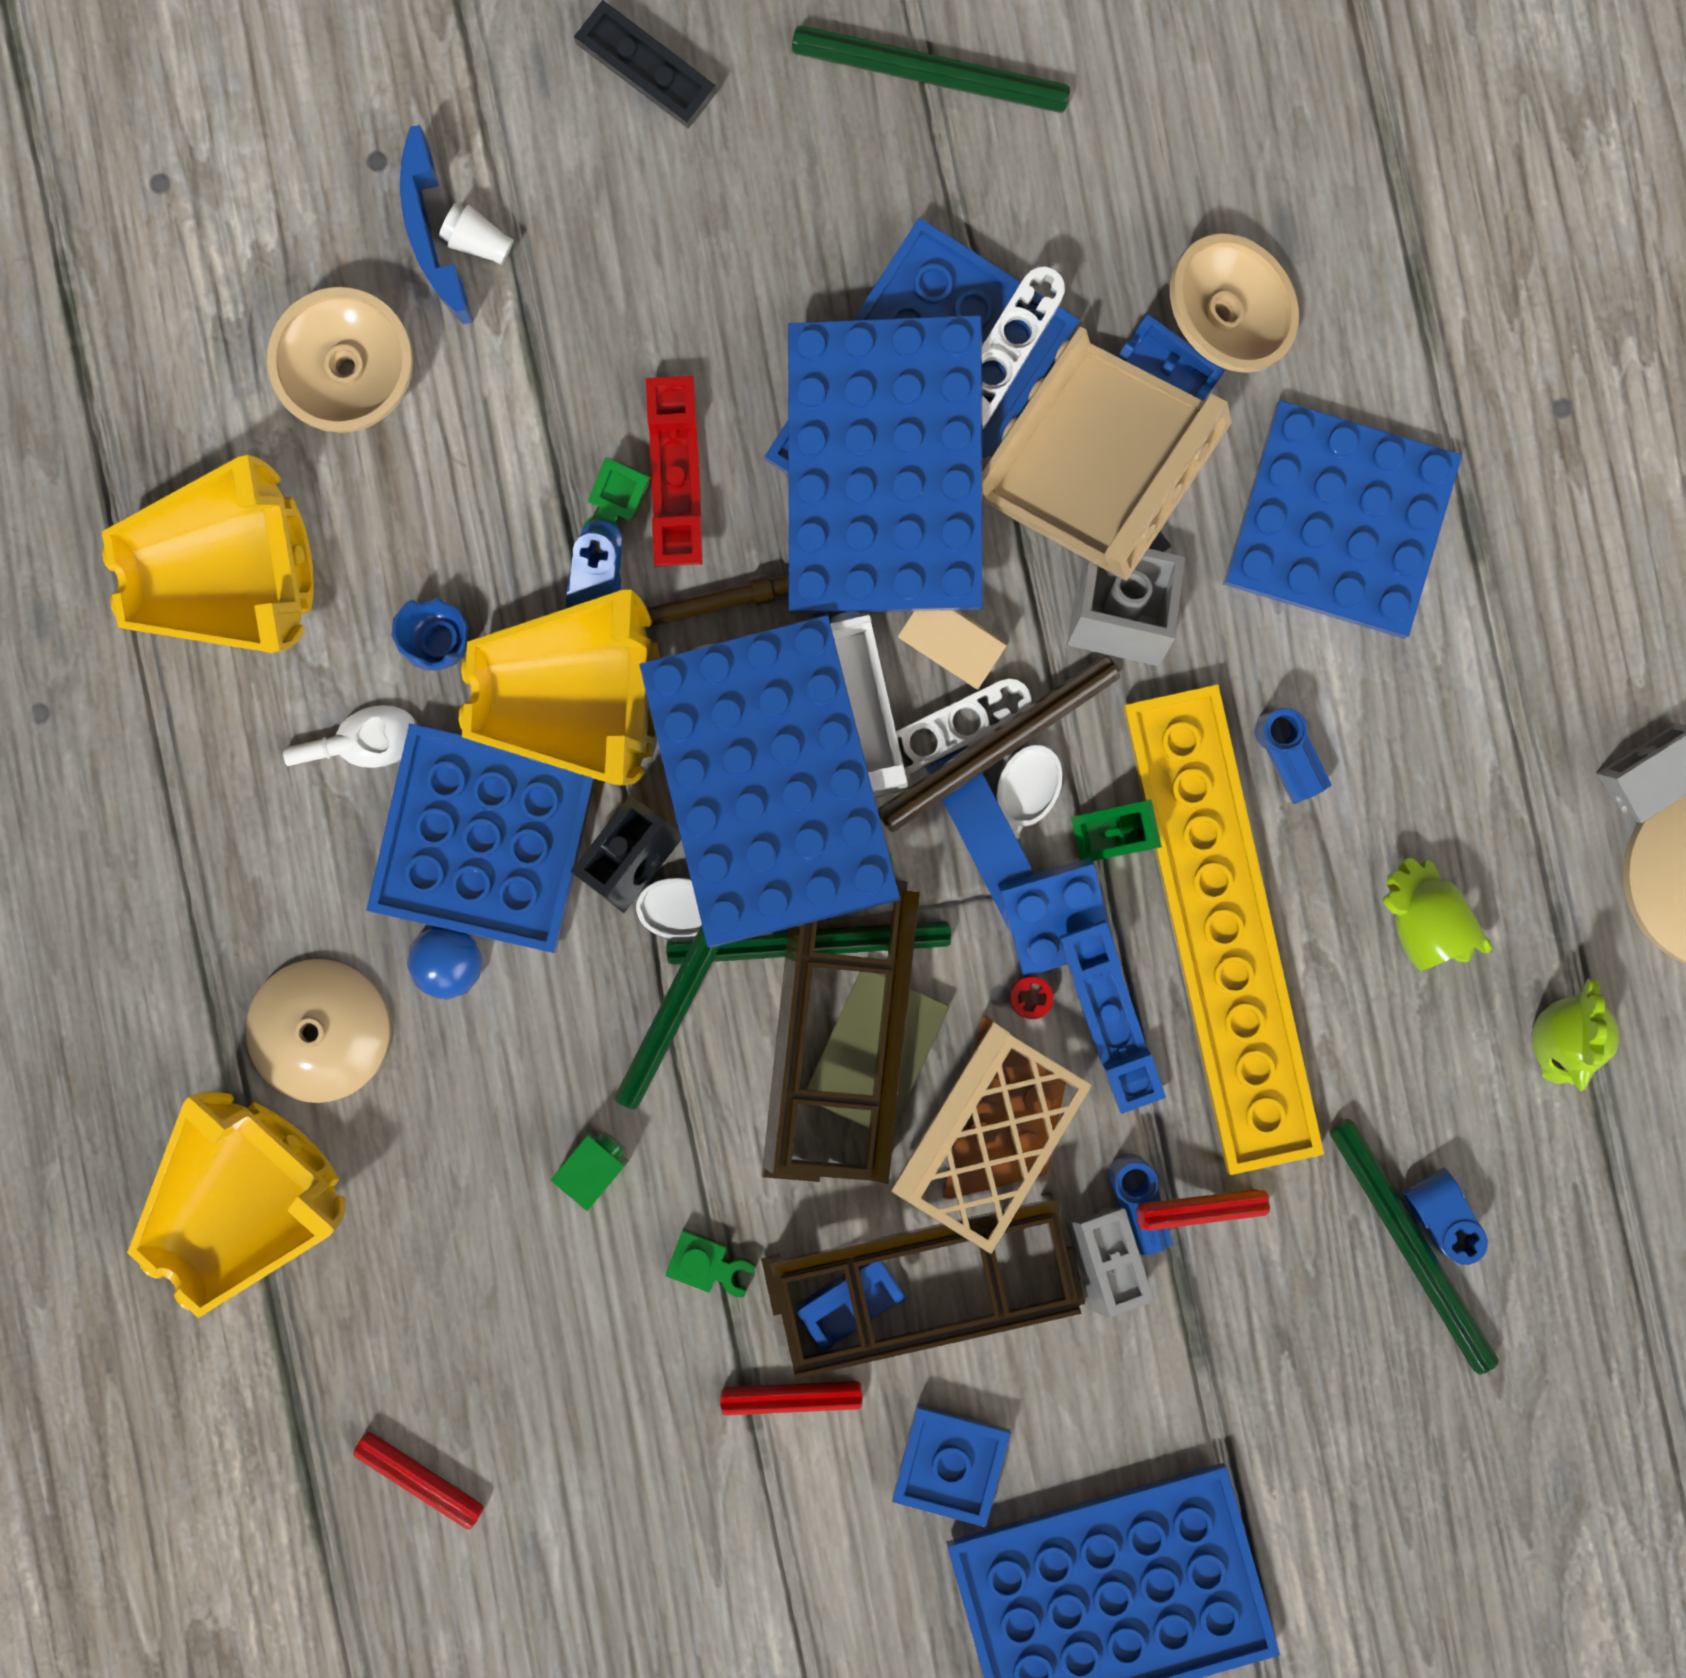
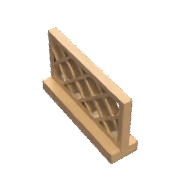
M993 1022L988 1027L889 1191L992 1254L1092 1085L1010 1035L1009 1031ZM1011 1049L1029 1060L1033 1079L1006 1085L1002 1063ZM1037 1065L1052 1074L1040 1077ZM997 1073L1000 1087L987 1090ZM1060 1078L1077 1089L1067 1107L1048 1111L1041 1082ZM1035 1084L1042 1113L1015 1119L1008 1090ZM1001 1092L1008 1121L981 1127L976 1108L977 1104L983 1096ZM1063 1113L1053 1129L1050 1116ZM972 1114L975 1129L962 1131ZM1043 1118L1048 1139L1041 1149L1023 1153L1016 1124ZM1010 1126L1016 1155L989 1161L983 1132ZM976 1134L983 1163L956 1169L951 1147L957 1138ZM1037 1155L1030 1169L1027 1171L1024 1158ZM945 1157H947L949 1171L936 1174ZM1018 1160L1023 1179L1016 1191L998 1195L991 1166ZM985 1168L991 1197L964 1203L957 1174ZM951 1176L958 1205L937 1209L921 1199L932 1180ZM1012 1197L1002 1214L999 1200ZM993 1202L997 1224L988 1239H985L970 1229L965 1208ZM959 1210L962 1224L945 1213Z

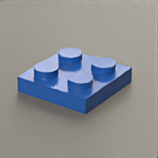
M1090 857L998 885L1019 967L1024 977L1067 965L1059 936L1103 920L1107 922L1111 933L1095 865Z
M916 1404L892 1494V1502L986 1527L1011 1435L1010 1429Z

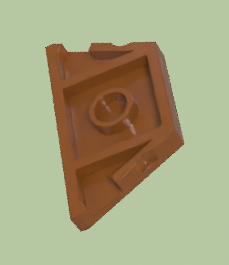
M981 1016L974 1050L988 1027L994 1022L989 1017ZM1011 1049L1002 1063L1006 1085L1033 1079L1029 1060ZM1037 1065L1040 1077L1052 1074ZM997 1073L987 1090L1000 1087ZM1060 1078L1041 1082L1048 1111L1061 1108L1066 1082ZM1035 1084L1008 1090L1015 1119L1042 1113ZM1001 1092L981 1098L976 1106L981 1127L1008 1121ZM972 1114L962 1131L975 1129ZM1059 1114L1050 1116L1053 1129L1058 1122ZM1043 1118L1016 1124L1023 1153L1043 1147L1048 1139ZM1010 1126L983 1132L989 1161L1016 1155ZM976 1134L957 1138L953 1144L952 1156L956 1169L983 1163ZM1037 1155L1024 1158L1027 1171L1030 1169ZM1050 1157L1038 1177L1047 1175ZM1018 1160L991 1166L996 1187L1023 1180ZM985 1168L957 1174L962 1196L989 1189ZM951 1176L946 1177L942 1194L943 1198H956Z

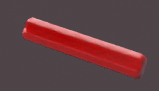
M1254 1189L1141 1203L1136 1210L1138 1216L1137 1223L1141 1229L1151 1231L1266 1216L1270 1212L1269 1195L1264 1190Z
M858 1381L724 1387L720 1393L721 1411L725 1416L858 1410L862 1408L863 1404L862 1385Z
M372 1432L365 1433L356 1445L353 1452L355 1458L463 1528L470 1530L481 1516L484 1507L480 1502Z

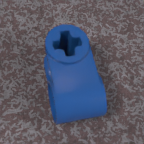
M595 519L588 522L582 529L580 537L576 540L572 550L571 572L566 593V608L620 591L623 536L619 527L612 521ZM592 540L600 542V549L604 553L596 551V544L592 543Z
M1445 1167L1402 1192L1411 1211L1426 1229L1437 1249L1443 1255L1463 1265H1471L1484 1257L1488 1249V1239L1485 1231L1468 1206L1467 1199L1458 1183ZM1458 1230L1469 1234L1464 1238L1466 1247L1463 1250L1454 1246L1457 1242L1455 1233Z

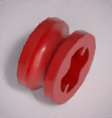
M1036 976L1022 977L1012 985L1009 992V1002L1012 1009L1019 1016L1026 1019H1038L1050 1011L1053 1004V992L1049 984L1043 979ZM1030 984H1036L1040 987L1037 993H1044L1043 1004H1034L1032 1011H1026L1022 1008L1025 1002H1018V994L1020 991H1028Z

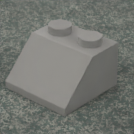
M1148 548L1127 581L1085 559L1072 606L1067 645L1160 666L1176 637L1185 557Z

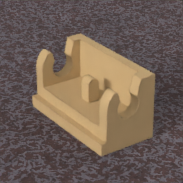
M960 610L914 611L898 635L899 639L977 690L1008 645L1007 641Z

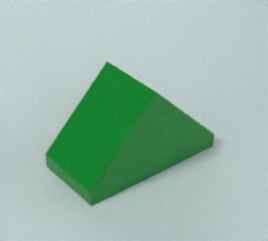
M1152 799L1071 817L1080 860L1090 857L1092 861L1162 847Z

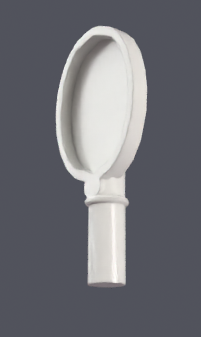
M380 705L368 707L347 717L340 725L336 736L323 737L320 740L283 748L284 761L287 766L322 758L330 759L331 756L340 754L346 761L359 767H386L401 761L409 723L418 725V723L406 710L395 706Z
M1032 745L1017 752L1008 761L998 782L997 801L1017 840L1020 839L1023 827L1034 825L1044 819L1054 807L1061 791L1063 778L1061 762L1057 755L1045 746Z
M667 878L659 880L647 886L640 893L636 904V911L644 927L654 934L670 939L696 937L702 923L691 879Z

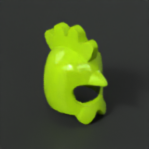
M1406 858L1398 864L1399 871L1392 872L1387 876L1386 883L1390 893L1383 896V902L1390 912L1395 914L1394 920L1401 945L1407 957L1419 972L1452 958L1458 962H1469L1473 957L1475 948L1482 953H1490L1493 950V944L1485 936L1480 923L1465 898L1452 882L1441 880L1439 872L1432 861L1426 860L1419 864L1413 858Z
M1587 979L1580 995L1568 996L1555 1001L1538 1015L1531 1032V1043L1535 1057L1541 1065V1076L1545 1080L1555 1084L1569 1083L1576 1085L1578 1090L1583 1091L1588 1086L1593 1074L1616 1055L1619 1046V1027L1613 1014L1605 1006V999L1601 995L1598 980ZM1552 1059L1559 1062L1567 1071L1557 1068L1552 1063Z

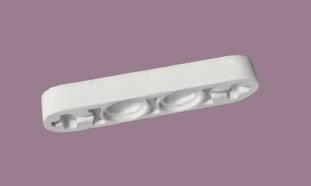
M1037 267L1024 277L982 346V364L986 361L994 360L1000 362L1006 370V378L1002 383L988 385L983 382V395L994 398L989 403L983 396V429L1060 306L1065 287L1061 275L1054 269ZM1046 281L1051 284L1049 293L1054 298L1051 299L1045 296L1039 303L1035 315L1043 316V319L1039 321L1032 312L1026 310L1035 292L1034 288L1030 285L1040 286ZM1018 303H1021L1024 308H1020V307H1016V306H1017ZM1012 320L1024 321L1031 330V337L1023 344L1010 343L1004 335V326Z
M1015 679L1001 680L896 731L897 739L902 741L904 754L913 763L904 768L906 776L967 745L977 742L1030 706L1031 695L1025 684ZM1007 688L1010 694L1019 693L1022 700L1016 705L1018 712L1011 714L1008 708H1003L993 713L992 716L998 723L990 726L987 712L978 700L985 697L989 707L1002 698L1000 691ZM961 709H971L979 716L980 727L972 735H961L954 729L952 723L953 716ZM922 729L929 730L937 739L935 752L925 757L915 754L910 747L912 734Z

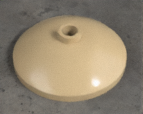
M1220 233L1197 240L1178 258L1170 280L1172 310L1183 335L1203 357L1224 369L1250 373L1270 367L1289 351L1296 338L1299 325L1297 297L1288 275L1268 251L1247 238Z
M330 287L303 296L281 315L269 339L267 370L275 394L285 408L296 418L311 427L323 431L337 433L353 432L378 423L396 408L407 391L411 380L413 352L404 325L393 310L383 301L358 289ZM353 361L355 364L353 372L348 375L340 374L342 363Z
M329 959L304 960L277 971L256 993L250 1005L246 1021L248 1052L262 1078L283 1095L299 1101L312 1103L338 1100L351 1095L365 1086L383 1064L391 1038L388 1008L375 984L356 968ZM308 1023L315 1025L318 1029V1037L313 1042L307 1040L303 1034L304 1027Z

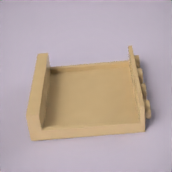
M1080 326L1073 338L1065 340L1058 349L1055 356V364L1046 378L1039 379L1033 386L1029 394V403L1019 418L1014 417L1008 423L1002 436V443L994 455L988 456L983 460V502L1127 581L1231 425L1232 421L1228 402L1213 394H1210L1206 402L1091 344L1086 329Z

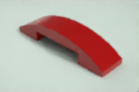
M694 376L646 378L647 422L650 436L654 567L703 565L701 487Z

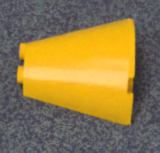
M239 456L102 531L104 544L102 551L103 561L110 571L116 573L118 579L117 591L112 593L110 599L118 628L268 653L285 651L293 647L300 640L305 632L303 624L300 625L302 614L311 612L313 604L314 573L312 555L306 528L293 496L283 497L276 485L280 483L281 477L272 467L255 456Z
M632 589L620 590L468 641L466 656L461 664V674L465 684H470L471 694L469 701L463 703L459 709V724L462 729V737L613 785H633L638 782L645 774L644 766H640L643 758H653L657 744V736L639 664L660 659L658 643H651V640L647 638L645 627H650L652 620L641 598Z
M222 1092L197 1093L189 1096L183 1103L127 1252L139 1263L143 1272L150 1277L162 1278L164 1276L169 1279L175 1287L174 1297L178 1304L190 1310L198 1318L329 1237L342 1222L346 1208L345 1197L337 1196L334 1188L339 1181L335 1170L324 1154L305 1134L270 1109L256 1102H252L248 1108L232 1103L234 1100L232 1094Z

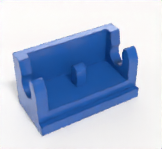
M1149 314L1146 315L1135 334L1118 355V358L1204 401L1225 372L1223 368L1207 360L1193 346Z
M884 1261L858 1266L870 1321L906 1299V1295ZM845 1273L797 1303L798 1315L822 1351L829 1349L836 1342L857 1330Z

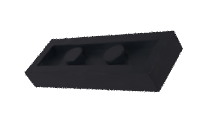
M604 0L599 3L574 36L576 45L687 129L690 128L717 93L714 83Z

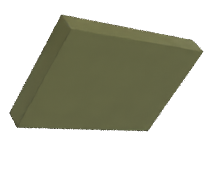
M859 972L806 1089L873 1095L885 976L877 973ZM911 988L909 989L895 1126L949 1009L948 1005ZM821 1106L869 1128L871 1110Z

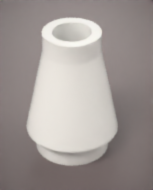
M454 203L439 233V238L448 242V248L489 259L500 265L504 263L514 242V239L501 232L469 204L463 207Z

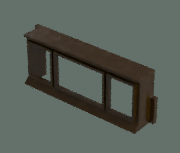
M896 880L900 900L893 902L887 959L814 952L817 921L788 928L761 1174L763 1178L820 1182V1177L889 1184L920 892L907 891L908 882ZM812 967L886 974L873 1095L799 1089ZM798 1104L871 1110L865 1165L792 1159Z
M1049 1192L1041 1194L1042 1201L1020 1205L1004 1233L1043 1224L1048 1225L1063 1298L1008 1310L995 1249L990 1254L979 1247L993 1314L879 1340L874 1339L858 1266L968 1242L969 1240L941 1223L782 1260L780 1254L762 1257L761 1262L773 1316L782 1315L795 1379L1082 1314L1079 1306L1085 1304L1073 1247L1066 1248L1058 1213L1057 1199ZM995 1211L967 1217L970 1229L985 1239H988L997 1224ZM844 1270L860 1344L803 1357L787 1282Z

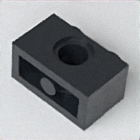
M630 795L570 872L622 913H625L680 843L681 836L665 819Z

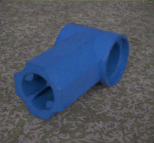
M1281 708L1267 711L1259 717L1254 731L1256 740L1261 747L1266 749L1292 804L1309 799L1332 786L1307 735L1306 721L1299 712L1293 709ZM1277 717L1284 718L1289 723L1291 729L1288 740L1283 744L1276 742L1270 732L1271 724Z
M1124 1154L1116 1158L1108 1172L1109 1182L1114 1189L1119 1208H1125L1139 1254L1150 1255L1164 1251L1165 1248L1173 1245L1169 1228L1149 1231L1141 1229L1137 1223L1138 1216L1136 1210L1141 1203L1161 1201L1157 1175L1151 1166L1140 1156ZM1132 1169L1143 1170L1144 1180L1140 1187L1134 1190L1122 1188L1123 1176Z

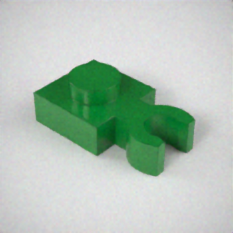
M605 457L587 501L600 508L597 515L587 519L583 528L592 520L606 519L612 521L621 531L620 524L618 523L620 517L634 521L652 476L610 457Z
M683 1228L665 1276L710 1293L716 1280L723 1284V1287L730 1295L745 1297L747 1288L735 1284L732 1274L737 1270H745L753 1274L756 1265L746 1258H736L731 1261L724 1259L723 1257L728 1245Z

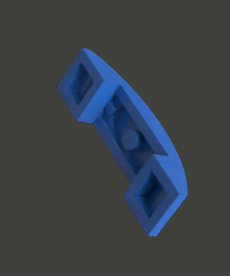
M420 125L412 126L405 141L400 170L401 207L407 235L422 271L442 302L463 324L472 323L473 320L462 276L455 264L442 267L439 265L421 190L439 186L428 139Z
M968 745L925 767L928 774L968 748ZM980 773L942 799L1009 929L998 885L1032 875L1034 872L984 775Z
M1103 920L1059 936L1088 1030L1119 1112L1123 1114L1166 1098L1152 1054L1147 1049L1107 922Z

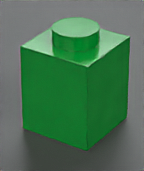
M592 1131L550 1181L583 1209L588 1211L629 1162L622 1156L626 1149L607 1132H603L599 1136Z

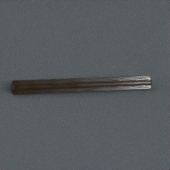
M1102 656L880 806L878 813L882 824L890 832H894L1116 682L1120 678L1117 665L1110 657Z

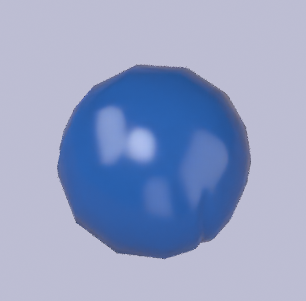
M440 598L423 602L410 600L394 616L391 636L399 653L414 667L427 671H438L456 665L465 656L467 642L470 641V628L461 610Z
M432 927L420 932L409 946L407 968L412 980L423 993L431 997L448 1000L466 994L480 977L482 965L481 952L477 947V943L466 933Z

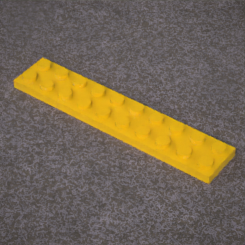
M1219 685L1124 705L1123 712L1143 801L1152 799L1162 846L1154 850L1226 1171L1229 1175L1324 1155Z

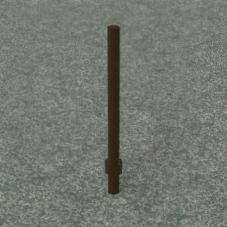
M769 573L751 577V583L648 607L647 611L652 620L651 626L756 601L757 606L774 602V596L789 593V573L771 578Z

